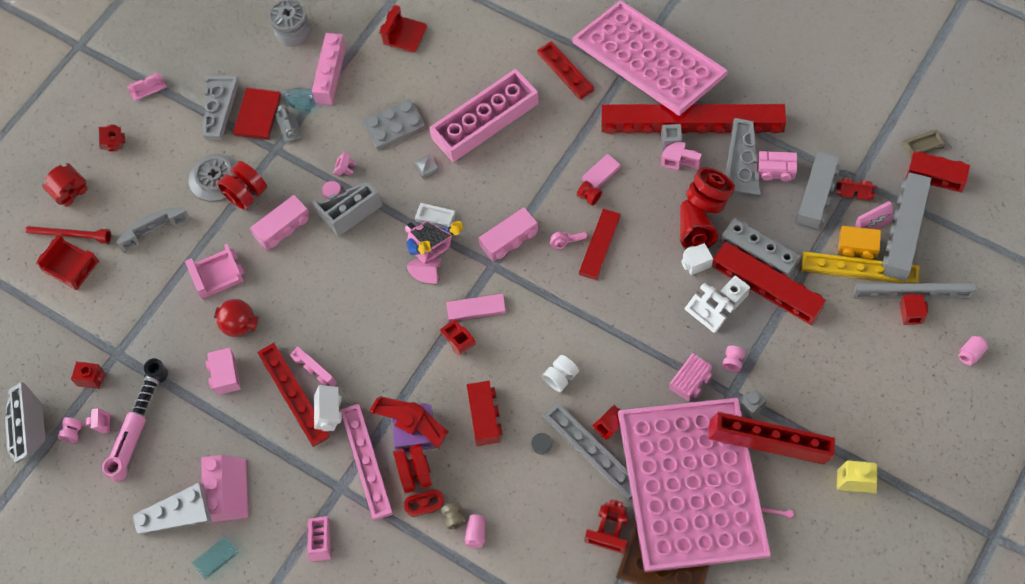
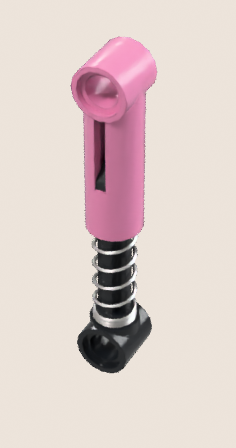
M157 358L149 359L144 364V385L141 386L142 390L138 393V399L135 400V407H132L133 412L127 413L111 454L102 465L104 474L114 482H120L127 476L128 463L146 422L144 414L148 410L147 406L151 403L150 399L154 396L153 392L157 389V385L166 380L168 376V370ZM159 368L156 373H153L155 369ZM118 466L117 471L111 473L113 468Z

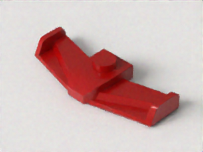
M380 396L375 399L369 410L374 415L397 419L394 426L412 436L418 430L438 449H440L449 433L448 430L424 410L423 406L415 402L409 403Z

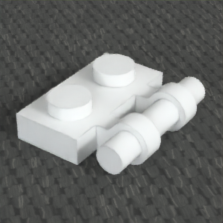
M703 283L700 289L705 294L702 297L696 293L685 307V310L713 333H716L727 319V316L722 311L726 309L731 313L735 306L730 303L727 297H722L717 293V289L713 286L710 287ZM710 298L719 303L717 307L708 302Z

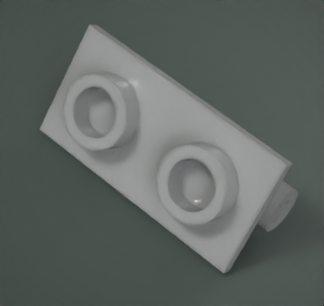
M280 105L278 113L275 115L285 143L302 138L292 108L288 109L285 105Z

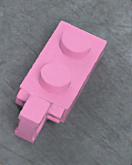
M298 346L290 354L297 364L303 363V367L311 375L316 373L318 375L316 379L322 385L326 386L328 384L335 387L337 381Z

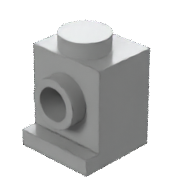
M755 389L751 393L747 392L743 395L739 406L741 412L747 418L754 419L765 408L767 399Z

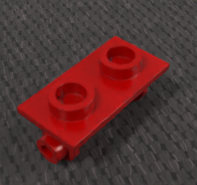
M842 178V181H838L836 184L841 185L836 189V195H839V197L853 198L854 192H857L856 199L870 201V199L874 200L875 192H872V189L877 188V185H872L870 181L854 183L853 179Z

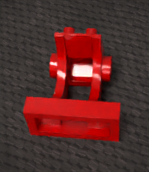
M611 499L604 505H601L598 517H602L597 532L587 529L585 543L624 554L627 541L619 539L622 524H627L629 512H626L627 507L623 506V502ZM606 520L618 523L615 533L604 530Z

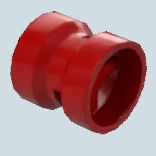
M586 180L579 187L576 195L581 199H586L589 205L594 206L601 198L602 190L594 188L592 183Z

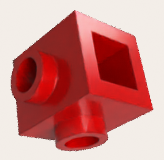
M114 124L99 127L100 149H107L110 152L122 149V143H125V132L121 133V127H117Z

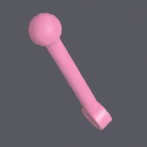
M761 507L762 512L784 515L788 519L794 516L792 510L785 512Z

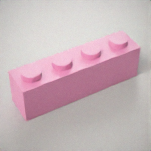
M325 33L312 88L315 104L333 105L346 49L343 34Z

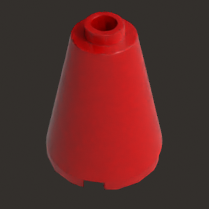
M687 199L680 205V243L684 249L691 246L696 247L705 243L707 248H710L718 239L717 229L706 213Z

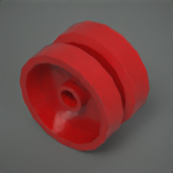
M701 167L696 172L693 182L690 183L686 196L697 208L716 214L722 212L725 208L727 200L735 190V185L721 171L714 168Z
M421 443L410 446L409 450L412 459L409 460L406 450L403 448L393 451L405 494L415 491L416 484L414 478L416 477L421 488L433 486L429 474L431 473L427 457L423 453Z

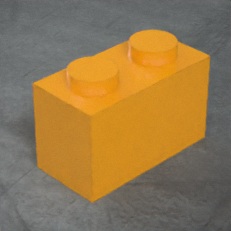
M842 226L839 233L838 255L876 259L880 251L881 230Z

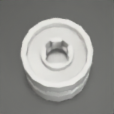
M560 355L553 362L554 367H549L542 375L544 381L557 392H562L568 385V380H573L579 373L575 363L564 355Z

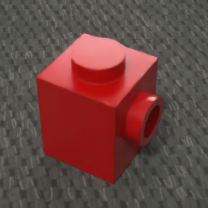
M910 293L903 296L900 302L903 325L924 323L928 313L927 301L924 302L923 295Z
M76 361L71 380L78 387L99 389L104 381L105 373L99 364Z
M615 405L609 408L592 425L605 440L620 428L618 411L621 409Z

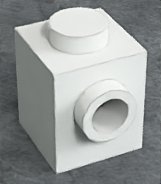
M705 243L696 247L691 246L687 248L683 253L681 262L684 269L688 270L690 275H694L711 268L713 258Z
M734 276L720 291V295L727 297L730 303L735 306V310L749 295L750 286L737 276Z

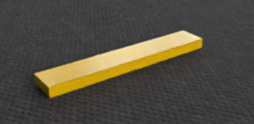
M803 251L801 271L892 283L918 284L920 265H912L907 281L883 275L885 270L882 267L883 261Z

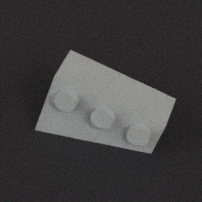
M369 182L346 189V192L337 196L333 194L327 200L312 202L318 216L338 237L383 206L379 193Z

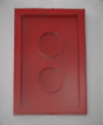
M246 88L234 127V136L269 140L275 114L281 99V92Z

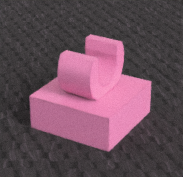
M343 152L338 157L333 174L339 177L343 173L348 176L353 174L354 171L350 170L348 166L354 167L356 162L349 160L350 154Z
M99 408L92 409L91 417H87L85 420V426H91V429L103 434L110 432V413Z

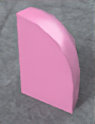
M418 258L407 264L408 272L416 280L424 283H438L437 268L441 267V258H433L425 264Z

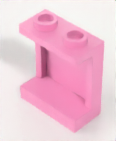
M228 244L224 245L226 250L194 263L192 258L185 261L197 292L202 299L244 282L242 277L244 270L240 263H236L235 259H238L234 248L230 249Z

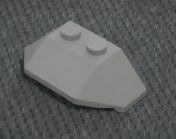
M22 382L9 389L8 396L10 397L7 401L5 412L7 451L15 463H19L31 456L46 440L43 405L27 385Z

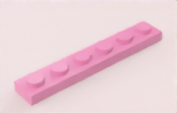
M360 404L341 409L340 411L372 519L376 521L391 516L393 512Z

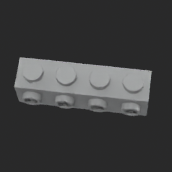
M817 152L798 213L797 224L818 229L820 223H824L827 212H824V208L829 207L831 196H828L829 191L833 192L836 184L833 177L834 175L838 176L841 166L837 164L839 157Z
M735 218L721 237L720 244L723 245L725 242L734 244L744 253L753 255L756 260L769 264L775 271L784 273L788 277H790L800 259V256L794 250L785 248L777 240H771L764 236L761 231L754 230L745 222L738 221Z

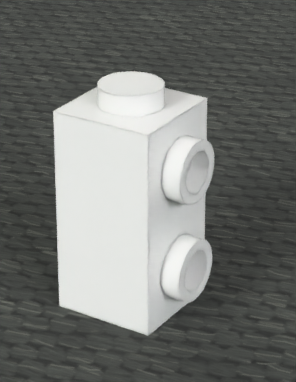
M318 386L314 395V429L334 431L337 424H340L342 413L339 412L341 395L338 394V387Z

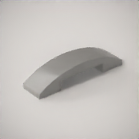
M170 208L152 213L129 227L121 235L117 243L123 253L141 245L138 241L139 238L170 222L173 227H176L190 220V217L185 208Z

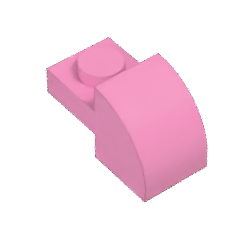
M676 142L666 147L663 151L661 166L679 170L680 165L699 169L702 154L694 150H686V143Z

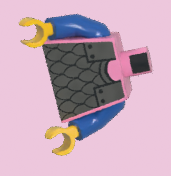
M410 222L405 227V231L408 233L407 247L410 255H416L425 264L449 249L452 235L456 236L460 231L464 230L462 222H453L451 226L445 228L438 227L430 222H424L419 226Z

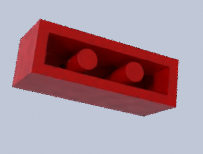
M914 151L909 163L907 176L910 172L930 177V185L962 193L967 182L970 165L962 161H953L941 156L937 157L928 155L925 152Z
M490 380L466 384L476 446L500 443L499 436L503 435L501 423L497 424L496 417H500L498 405H494L493 399L497 398L495 387H491Z

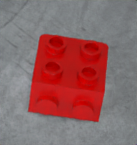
M393 5L391 11L389 10L387 13L385 24H382L380 28L383 44L414 53L417 51L427 30V24L402 17L400 6Z

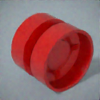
M238 161L230 169L232 176L225 174L217 182V186L232 204L242 210H246L254 202L253 196L259 197L267 189V184L251 166L243 161Z

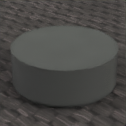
M544 433L536 434L531 441L532 449L537 454L548 453L552 446L550 437Z

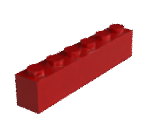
M725 242L713 258L712 268L731 279L737 276L750 286V290L811 326L824 308L826 300L819 293H813L806 289L803 284L796 283L789 279L786 274L775 271L769 264L756 260L753 255L744 253L734 244Z
M717 412L709 423V440L823 465L835 456V437L723 412Z

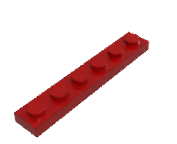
M275 343L259 350L257 353L312 447L330 438L327 431L314 429V409Z

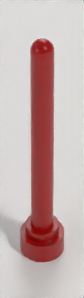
M32 226L25 227V232L28 234L52 236L59 234L64 237L96 239V241L103 244H109L111 240L110 229H100L93 232Z

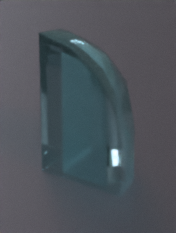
M294 88L283 92L285 101L293 109L303 112L312 111L314 107L311 105L313 98L312 89Z

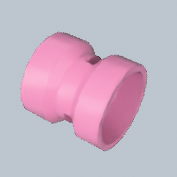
M728 346L725 353L727 356L723 360L722 367L728 371L740 372L743 365L741 361L745 358L746 351L738 346Z
M63 418V428L59 431L58 439L69 443H77L79 438L78 431L81 430L83 423L77 419Z

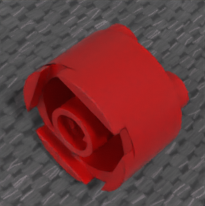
M66 163L67 166L59 165L46 175L45 179L47 181L45 184H42V188L57 204L69 207L74 202V198L78 195H83L88 187L86 186V179L71 164Z

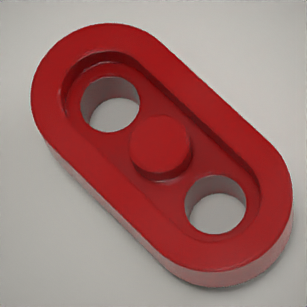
M433 489L407 497L404 501V509L409 516L418 517L439 511L444 506L445 500L439 490ZM433 499L438 500L437 504H431V501ZM414 504L418 505L416 510L411 509Z

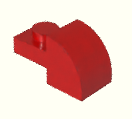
M456 319L440 329L441 334L459 356L476 345L474 337Z

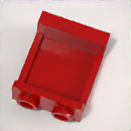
M59 234L50 242L48 248L36 261L41 271L76 291L99 263L94 253L89 250L86 252L65 241Z

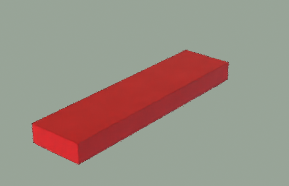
M552 41L537 50V54L579 100L594 91L592 84Z
M607 209L602 210L580 267L579 275L594 280L598 279L619 223L620 213Z

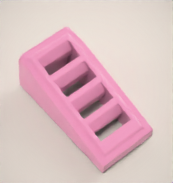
M328 516L308 519V556L311 562L331 559ZM324 525V528L314 529V526Z

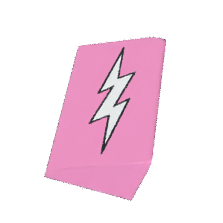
M888 201L859 216L855 227L877 230L893 222L892 203Z

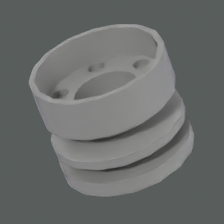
M281 0L273 5L270 9L269 18L276 39L286 46H296L305 42L310 36L311 28L305 8L301 2L297 0Z

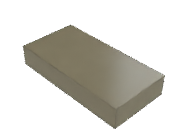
M936 129L904 140L902 145L911 159L914 151L929 153L943 148L945 142Z

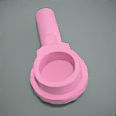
M556 232L550 238V245L554 249H562L569 242L587 239L586 232L571 235L565 232Z

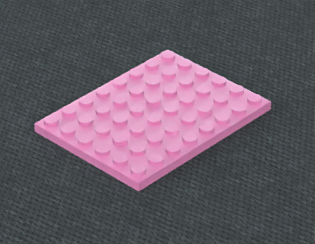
M738 398L618 411L645 572L769 558L771 556L749 449L708 439L709 423L717 412L742 417Z

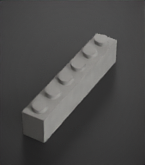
M909 172L907 178L902 179L900 190H903V193L899 194L896 205L900 206L899 210L895 209L893 220L896 223L895 225L892 224L889 232L892 240H888L885 249L889 253L888 256H884L882 267L885 268L883 275L907 281L913 263L930 187V177Z

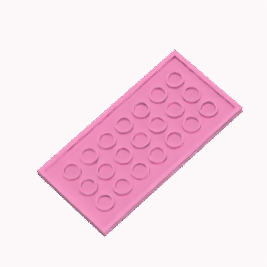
M621 0L573 37L575 45L679 116L725 78L728 70Z

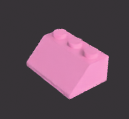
M225 455L201 457L202 484L204 485L212 522L249 518L247 460Z

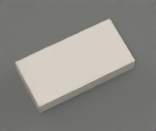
M420 203L415 221L420 223L430 222L438 227L445 228L451 226L454 222L456 211Z

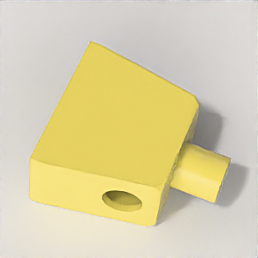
M846 461L837 469V490L876 494L877 464Z

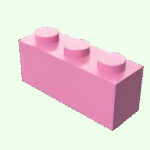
M293 195L250 227V230L255 239L268 251L270 248L277 246L283 238L290 236L300 225H304L311 217L308 209Z
M523 207L480 236V247L492 262L502 259L507 252L518 248L523 241L533 238L538 232V223Z

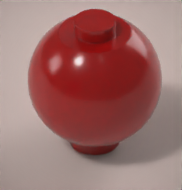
M240 299L225 301L220 308H216L214 314L219 330L230 337L243 336L249 330L255 332L259 319L258 316H254L251 306Z

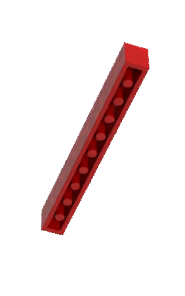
M602 104L601 133H661L662 125L681 124L682 134L688 132H698L700 134L716 132L722 134L732 132L734 118L753 121L755 134L762 132L777 134L785 130L786 110L785 104H693L679 116L663 104Z

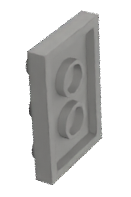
M411 99L362 120L377 151L426 129Z

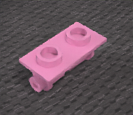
M155 72V74L146 77L144 81L141 79L130 83V86L127 87L133 100L136 101L166 88L167 86L161 73L157 74Z

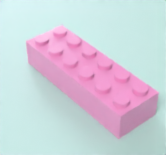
M514 69L429 127L431 139L454 163L538 105V91L517 69Z

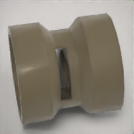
M459 502L450 503L441 508L443 517H446L445 523L448 530L457 529L467 523L465 516L461 514L462 508Z

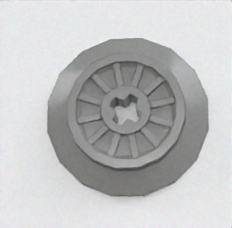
M213 154L202 158L193 166L189 174V186L192 193L199 199L209 202L226 199L219 190L217 182L225 174L232 176L230 169L237 161L224 154Z

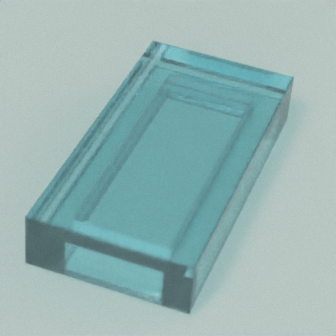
M225 536L192 563L206 580L236 556L238 551Z

